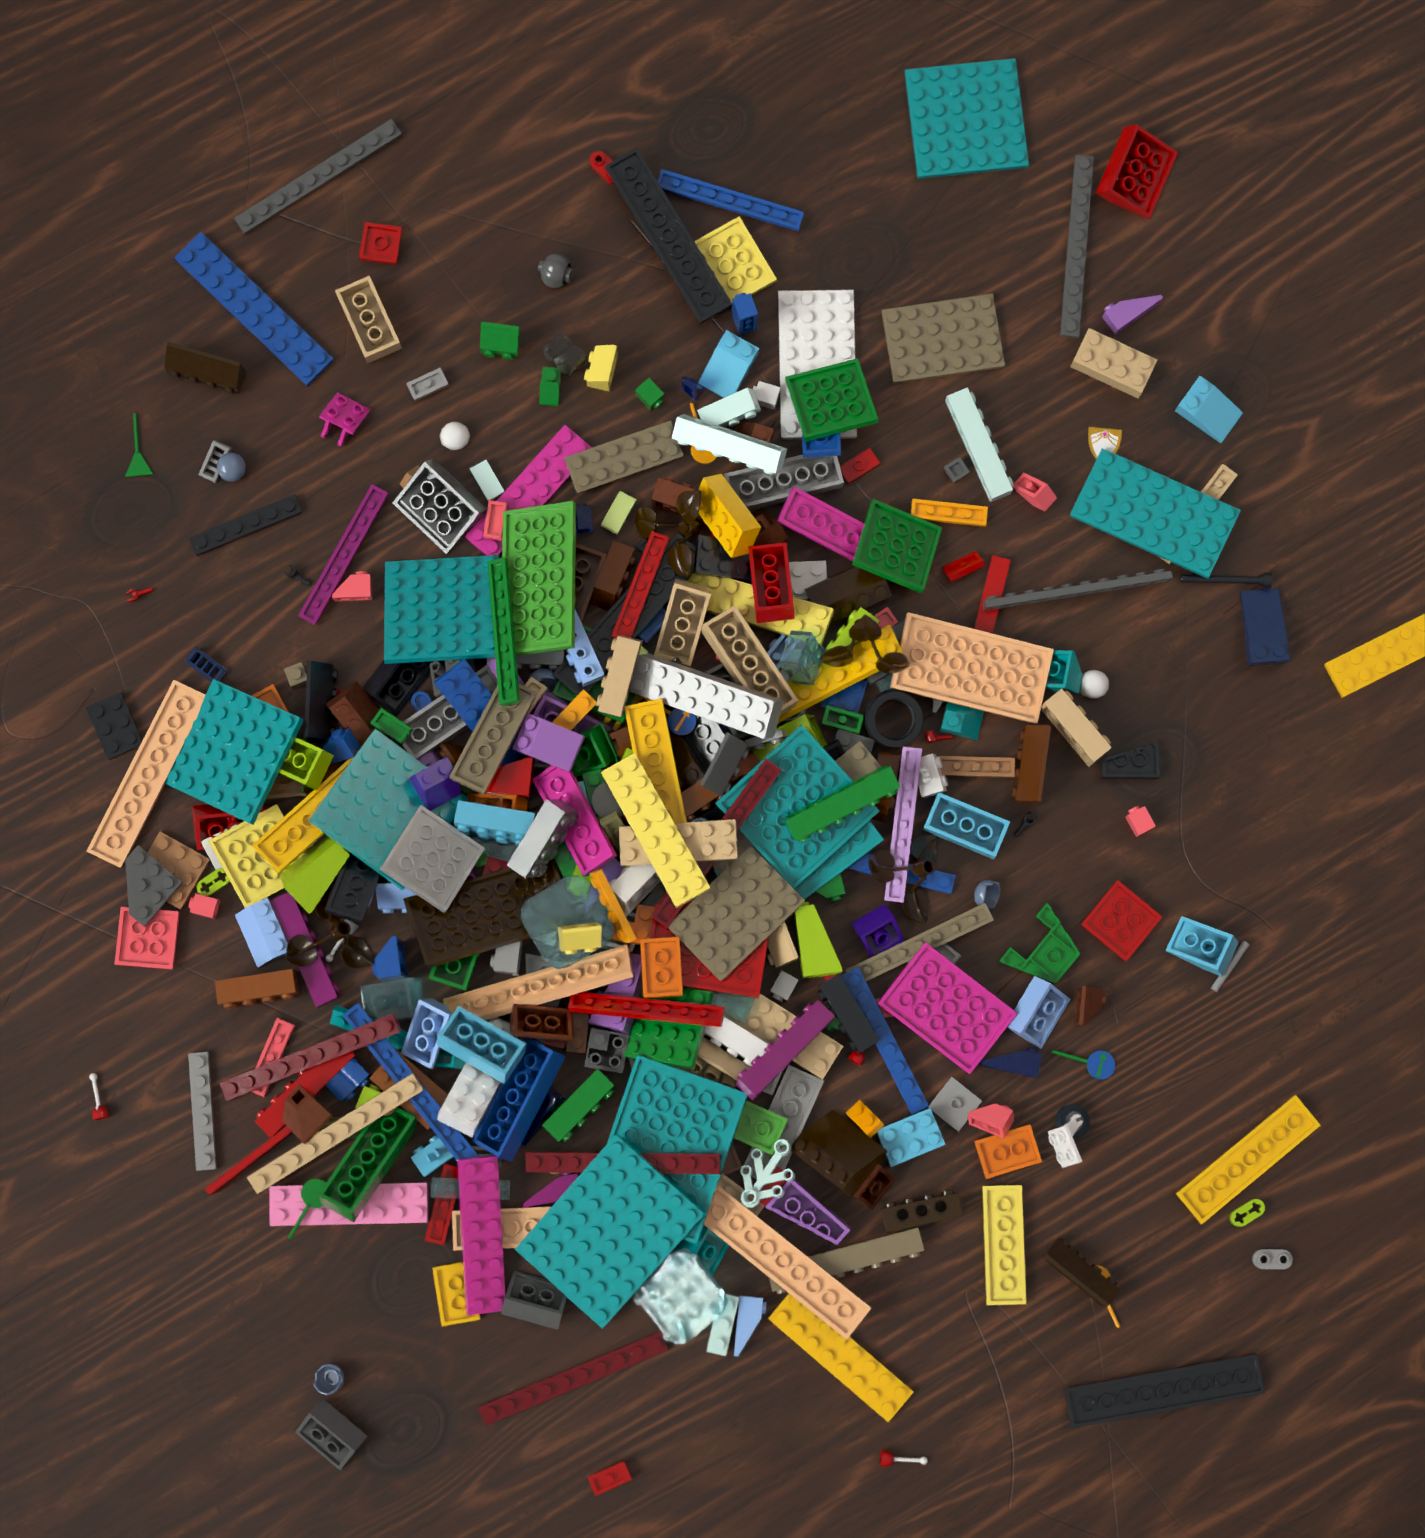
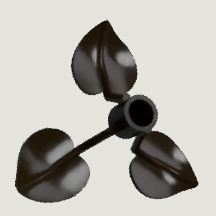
M701 490L685 491L678 496L676 507L678 513L682 515L683 521L681 523H657V512L651 507H642L635 514L637 530L644 538H649L652 531L656 532V526L679 527L680 532L686 535L676 542V547L670 548L668 553L671 568L683 577H691L693 561L690 547L683 542L688 538H692V534H698L702 528L700 520L697 519L701 504Z
M866 614L861 619H857L849 629V636L852 638L849 649L845 646H836L827 650L819 658L822 663L830 666H846L854 659L851 652L853 651L855 641L866 642L869 640L878 660H880L876 663V668L879 671L887 674L898 673L910 665L908 658L899 652H890L883 657L880 656L874 640L881 636L882 631L879 625Z
M923 835L912 841L910 854L917 859L916 863L912 866L894 868V857L886 850L875 852L868 861L871 874L880 882L892 881L894 878L893 871L912 870L915 876L921 877L911 888V893L904 896V903L902 902L905 914L909 918L922 924L927 923L928 900L922 890L915 891V889L923 880L927 879V875L932 874L935 870L934 864L937 859L938 838L935 835Z
M334 886L326 890L316 905L315 910L319 918L329 919V922L335 925L332 926L328 936L312 945L311 940L305 935L299 934L292 937L287 944L285 954L286 959L291 964L302 967L312 964L317 959V952L314 947L332 937L336 940L343 938L342 944L345 947L341 950V958L346 966L357 969L374 964L372 953L367 944L359 937L351 936L349 938L348 935L351 932L350 925L345 921H340L341 917L325 913V908Z

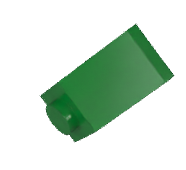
M838 874L814 893L825 900L830 899L831 902L842 900V896H845V890L841 874Z

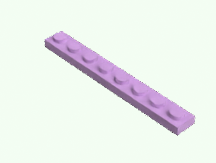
M903 747L899 775L901 787L898 788L890 849V853L895 860L894 868L906 867L909 862L922 749ZM908 870L893 871V880L886 882L884 900L904 903Z

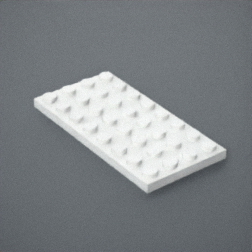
M853 290L778 291L781 439H802V432L787 389L785 377L855 359ZM857 429L840 433V439L857 437Z

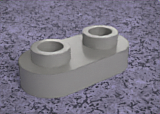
M1259 1249L1252 1256L1253 1264L1259 1269H1287L1293 1261L1291 1253L1283 1249ZM1263 1255L1266 1257L1265 1263H1262L1260 1261V1258ZM1281 1256H1285L1286 1261L1284 1263L1280 1262Z

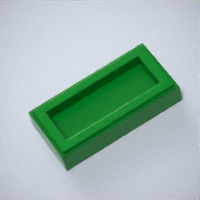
M383 708L378 711L370 722L371 725L401 745L404 744L413 731L410 726Z

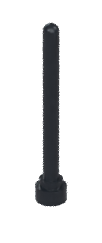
M1263 573V575L1259 576L1210 575L1209 579L1200 575H1181L1179 580L1181 582L1259 584L1263 588H1271L1272 573Z

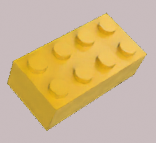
M722 474L703 478L698 489L701 490L699 515L731 558L749 554L748 546L754 545L761 526Z

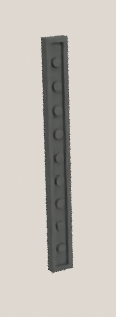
M390 119L234 218L243 233L247 235L402 137L401 132L393 120Z
M1075 155L1060 325V337L1078 339L1080 332L1094 156Z
M1158 569L1153 574L1140 572L1136 573L1134 577L1121 575L1115 580L1102 578L1096 583L1083 581L1077 586L1065 584L1058 589L1046 587L1043 588V591L1035 592L1033 589L1024 591V594L1017 595L1014 592L1005 595L1006 597L998 598L995 595L987 597V600L983 602V611L1169 582L1173 576L1172 571Z

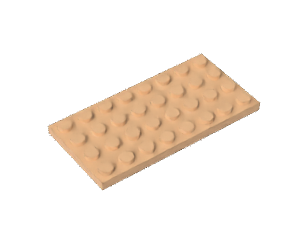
M909 612L906 614L900 646L910 665L903 671L893 673L890 688L1034 724L1038 723L1054 649Z

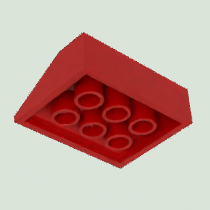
M1137 124L1124 127L1096 194L1110 203L1149 219L1178 152Z

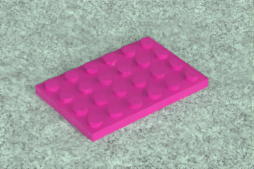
M926 942L923 943L877 1002L968 1074H971L1018 1014Z

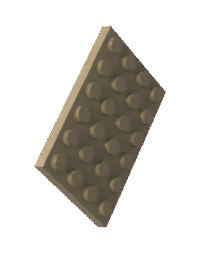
M993 294L884 309L881 311L893 384L1005 367Z
M750 846L709 885L711 889L697 896L673 919L668 929L676 937H679L680 941L722 982L805 903V900Z

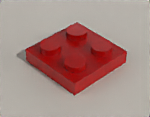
M365 222L359 259L397 265L402 227Z

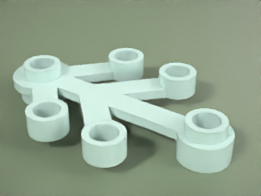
M779 1139L775 1142V1154L765 1169L762 1162L764 1158L763 1151L757 1148L752 1150L751 1157L754 1159L757 1176L754 1186L751 1180L753 1175L752 1167L749 1165L741 1167L740 1173L743 1176L745 1185L741 1201L746 1207L753 1208L757 1206L761 1199L770 1197L781 1198L784 1195V1189L778 1185L772 1187V1189L761 1191L765 1184L782 1180L787 1182L794 1180L795 1173L791 1169H785L783 1172L772 1174L781 1158L788 1155L791 1151V1145L786 1140ZM786 1145V1150L782 1152L781 1147ZM756 1152H760V1156L758 1158H755ZM746 1168H749L748 1174H744ZM788 1172H791L790 1178H786ZM780 1189V1194L775 1195V1190ZM750 1195H754V1199L752 1201H749Z

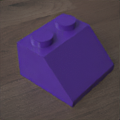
M448 757L439 760L409 778L425 808L429 811L461 795L459 783L449 778L454 767Z
M885 904L851 923L869 957L905 941L894 916Z

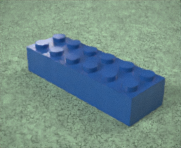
M524 1037L522 1041L526 1043L524 1056L506 1083L503 1084L501 1082L472 1139V1142L510 1162L513 1161L566 1057L529 1037Z

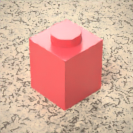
M1136 806L1128 810L1129 815L1125 818L1136 837L1156 827L1145 806L1142 808Z
M195 894L189 902L190 912L216 919L221 901Z

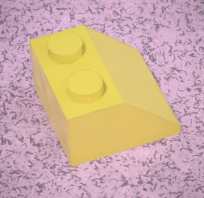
M616 345L595 346L594 351L590 352L589 362H591L590 369H586L584 380H587V387L605 391L610 390L618 358Z
M597 922L558 926L559 947L561 951H565V954H575L580 949H584L585 952H594L596 948L601 947L602 927Z

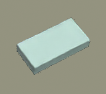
M487 460L470 468L487 500H494L505 492Z

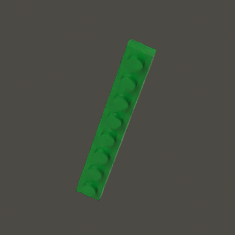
M505 557L487 561L499 704L502 707L520 703L508 559Z

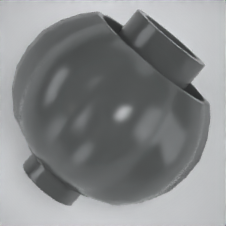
M554 253L548 255L538 265V271L541 272L543 283L551 288L563 287L566 282L570 283L572 280L574 268H571V261L563 254Z

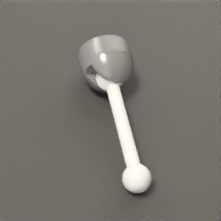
M344 920L351 927L350 934H353L359 926L351 920ZM343 938L338 940L331 953L326 955V961L331 962L333 960V955L342 943Z

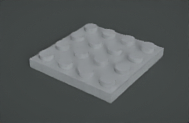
M420 805L379 870L442 912H446L485 848Z

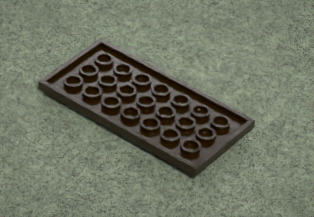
M552 859L548 862L546 872L540 877L524 878L512 868H507L466 880L446 912H442L418 895L404 898V905L426 969L556 931L558 926L575 925L576 919L554 860Z

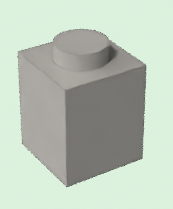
M781 970L770 991L773 993L772 997L780 1002L783 1000L787 1001L798 979Z

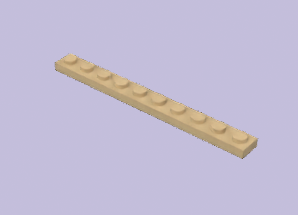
M414 1073L410 1074L316 1133L306 1145L303 1142L249 1175L247 1179L256 1193H260L424 1090Z

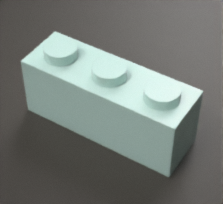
M747 387L697 411L700 419L721 427L728 425L731 427L739 424V420L755 417L756 413L761 411L754 390Z
M719 1293L707 1352L726 1356L739 1296Z

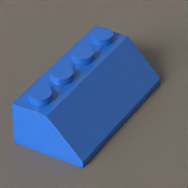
M397 936L390 938L376 956L375 964H372L373 975L384 983L408 980L404 942Z

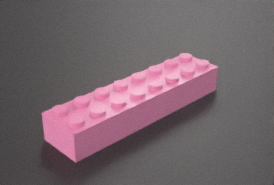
M429 1183L379 1184L355 1222L322 1206L320 1208L310 1207L300 1225L429 1222ZM303 1185L270 1186V1226H292L296 1224L306 1207L301 1198Z

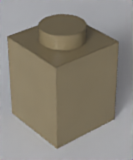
M302 662L284 669L290 687L293 690L306 686L307 671Z

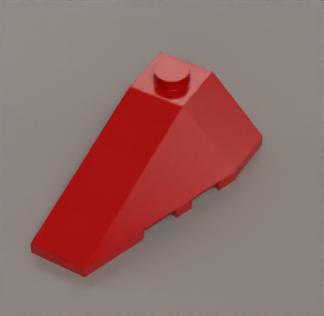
M209 804L192 806L196 849L205 850L201 841L209 837L214 838L216 836L213 835L219 832L222 834L223 830H229L231 826L244 821ZM263 806L260 813L271 806Z

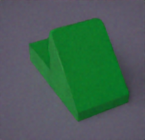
M542 368L539 405L558 407L561 368Z

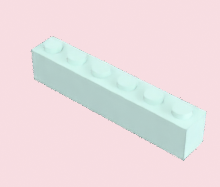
M967 387L948 395L945 402L990 503L1010 495L1014 487L1013 481L1005 473L1006 465L997 455L999 453L998 447L990 439L991 432L989 427L984 426L982 421L984 417L982 411L976 408V398L973 392H969Z
M685 414L677 417L672 439L678 440L677 443L681 445L690 444L695 446L696 450H707L712 452L714 456H725L731 462H743L749 468L757 469L758 467L764 469L763 472L771 475L782 471L787 448Z

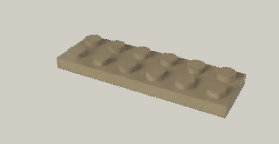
M671 420L564 457L576 493L579 494L683 457L680 444L677 443L678 440L672 439L674 428Z
M519 684L520 703L502 707L499 704L497 685L449 776L451 780L483 795L486 794L537 696L536 691Z

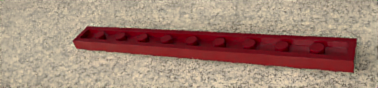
M765 758L721 820H736L738 831L781 772V769ZM715 861L697 862L704 877ZM667 893L651 917L668 928L684 904L676 908Z
M395 1013L219 1084L226 1101L399 1033L402 1030Z
M526 1152V1172L582 1173L599 1153ZM640 1153L662 1174H721V1154Z
M660 1331L479 1406L478 1409L485 1426L665 1352L668 1348Z

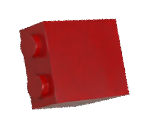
M533 757L500 766L486 794L516 795L531 800L532 779L534 775Z

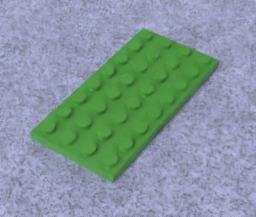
M568 501L503 511L502 558L508 559L516 656L575 648L576 503Z

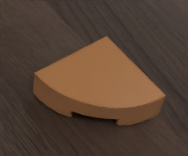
M419 465L405 474L400 483L403 488L418 471Z

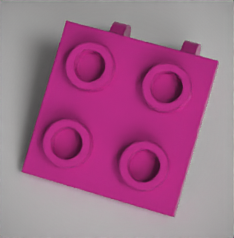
M337 392L319 416L320 419L326 421L321 437L325 439L333 423L343 428L337 444L342 447V443H345L348 433L354 434L371 409Z

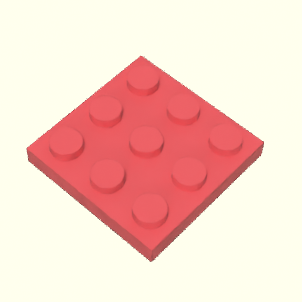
M121 907L115 965L174 970L180 912L159 910L147 926L144 927L129 915V907Z

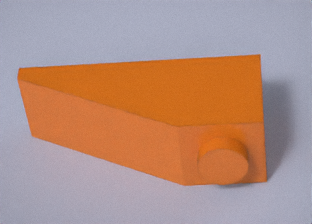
M472 793L467 795V802L527 812L528 799L520 796Z

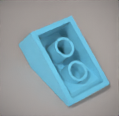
M726 330L698 384L723 398L736 393L759 355V348Z
M1201 376L1198 377L1175 410V412L1220 443H1222L1243 414L1216 386Z
M1181 916L1166 951L1208 972L1223 977L1239 942L1234 935Z

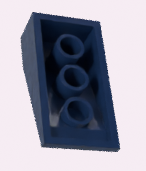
M1279 589L1240 591L1247 666L1287 663L1290 658Z

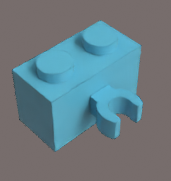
M437 1135L429 1140L430 1144L425 1148L420 1146L414 1150V1156L411 1157L424 1177L454 1157Z

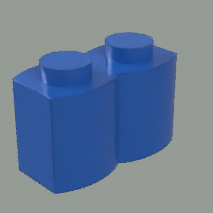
M353 1058L325 1086L341 1102L345 1100L349 1102L356 1095L354 1091L359 1086L363 1088L369 1083L371 1074L356 1058Z

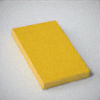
M463 1262L432 1267L441 1325L447 1326L481 1320L480 1314L469 1316L466 1314Z

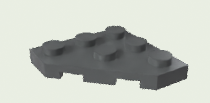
M138 845L125 860L129 915L146 927L183 882Z

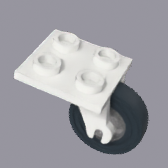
M1068 1104L1057 1112L1055 1117L1056 1128L1047 1131L1049 1142L1054 1147L1056 1159L1062 1168L1082 1162L1074 1139L1083 1137L1090 1127V1118L1087 1111L1080 1105Z

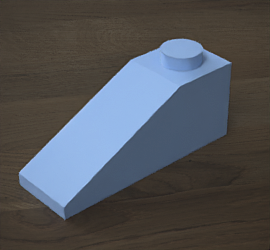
M739 1295L734 1356L740 1354L759 1323L761 1315L766 1313V1302H763V1297Z

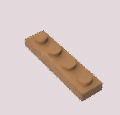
M938 756L943 766L940 768L941 773L945 776L1015 777V758Z

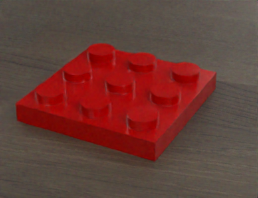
M1117 880L1081 923V926L1126 962L1161 920L1162 916Z

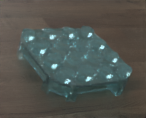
M578 875L564 876L562 880L532 898H528L521 909L520 919L543 959L556 969L569 967L592 953L585 952L584 949L577 950L575 954H565V951H561L559 947L558 926L597 922L602 927L601 947L614 935V925L609 920L608 912L601 904L598 895L592 885L585 878Z
M687 1248L670 1253L636 1290L635 1298L633 1299L637 1306L639 1304L642 1305L664 1333L662 1338L666 1342L671 1341L676 1344L681 1343V1345L687 1343L724 1312L728 1304V1299L722 1288L700 1260Z

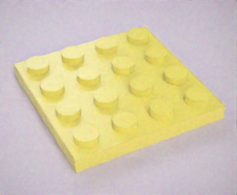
M740 216L694 241L731 302L740 293H751L753 295L777 282L775 275Z
M278 804L259 813L254 825L244 821L208 841L245 908L284 888L280 874L278 875L252 847L258 839L284 817Z

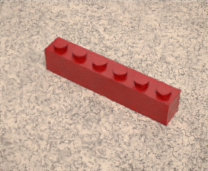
M351 1051L299 1072L298 1075L300 1077L295 1082L293 1080L284 1087L286 1091L281 1096L277 1094L270 1101L271 1105L267 1109L263 1108L257 1113L255 1123L272 1138L286 1126L282 1121L285 1100L299 1084L316 1097L326 1087L325 1085L351 1059L356 1058L357 1055Z

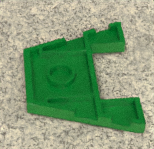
M1046 903L1035 917L1050 929L1048 934L1026 960L1010 947L999 962L1056 984L1077 959L1080 952L1060 924L1061 922L1055 916L1050 905Z

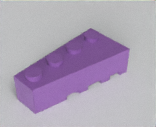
M630 953L633 977L609 984L604 992L605 995L640 998L643 988L641 955ZM592 1014L588 1023L598 1029L629 1035L634 1018Z
M795 1178L793 1181L786 1182L783 1185L784 1195L781 1198L773 1197L765 1207L837 1245L851 1229L845 1221Z

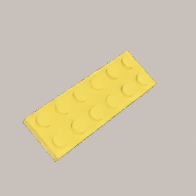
M1022 1185L982 1186L986 1305L1026 1304Z

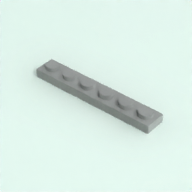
M209 1052L190 1053L188 1058L196 1171L217 1169Z

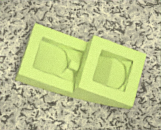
M619 491L601 527L618 535L637 499Z

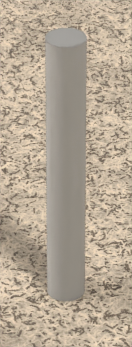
M1242 941L1232 956L1224 976H1218L1211 989L1218 992L1249 947L1247 942Z

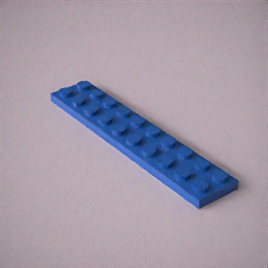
M202 232L174 257L191 276L307 387L334 361L319 344Z

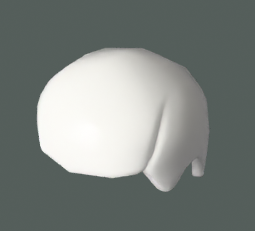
M459 422L446 424L440 433L442 445L450 450L464 448L470 438L468 428Z
M1090 670L1082 674L1080 693L1083 696L1096 699L1106 694L1109 689V680L1103 672Z

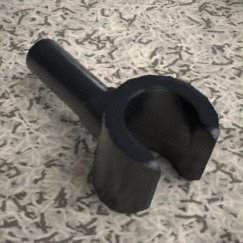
M289 565L294 571L292 574H288L285 571V574L289 578H296L309 586L311 582L302 577L293 565Z
M1031 811L1027 812L1024 822L1014 834L1019 836L1028 825L1035 823L1037 816L1035 819L1030 820L1028 816L1031 814Z

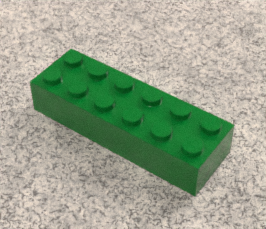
M884 765L782 819L792 839L804 842L811 838L810 834L814 832L821 833L827 830V825L831 823L838 824L846 820V815H856L863 811L862 807L866 805L873 806L879 803V798L893 796L898 793L897 789L901 786L891 767Z
M396 1107L392 1114L383 1115L365 1126L319 1193L320 1203L350 1221L355 1222L418 1127L416 1117Z

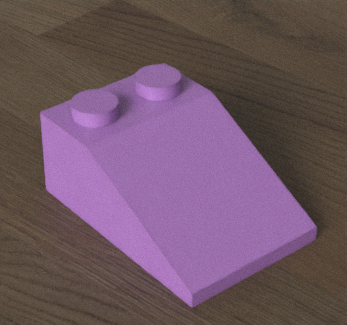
M527 713L512 749L523 755L571 772L585 736Z

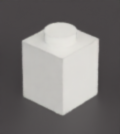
M759 381L757 386H753L759 405L775 410L780 387Z

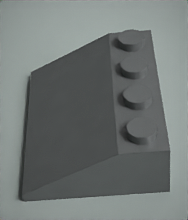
M435 459L425 461L393 501V504L446 554L465 537L487 512V508Z

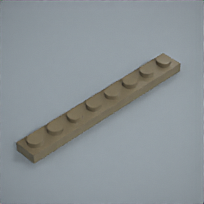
M983 903L845 970L848 972L859 967L865 981H868L910 961L924 942L935 949L994 919L986 903Z

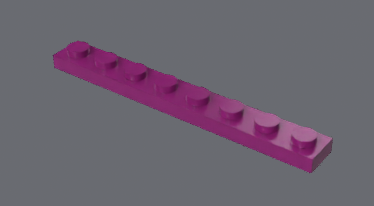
M371 484L300 611L299 618L316 626L332 598V594L337 589L389 495L388 492Z

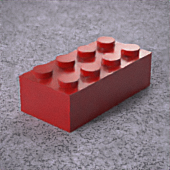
M787 542L748 546L756 623L795 619Z

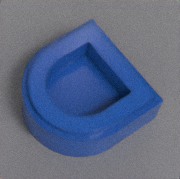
M424 691L416 692L411 699V703L417 712L433 702Z

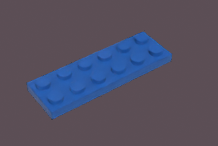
M463 658L436 679L434 684L473 732L492 694ZM518 730L500 766L513 763L523 755L512 749L520 730Z

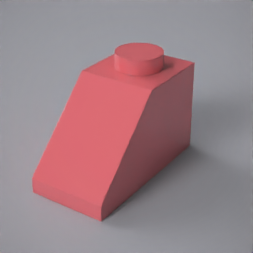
M1023 473L1014 483L1013 489L1034 507L1044 512L1057 499L1048 484L1026 473Z
M365 571L356 572V575H350L332 594L333 600H373L371 575Z
M995 1103L970 1111L968 1113L969 1125L1004 1139L1014 1122L1013 1110L1008 1106H1001Z

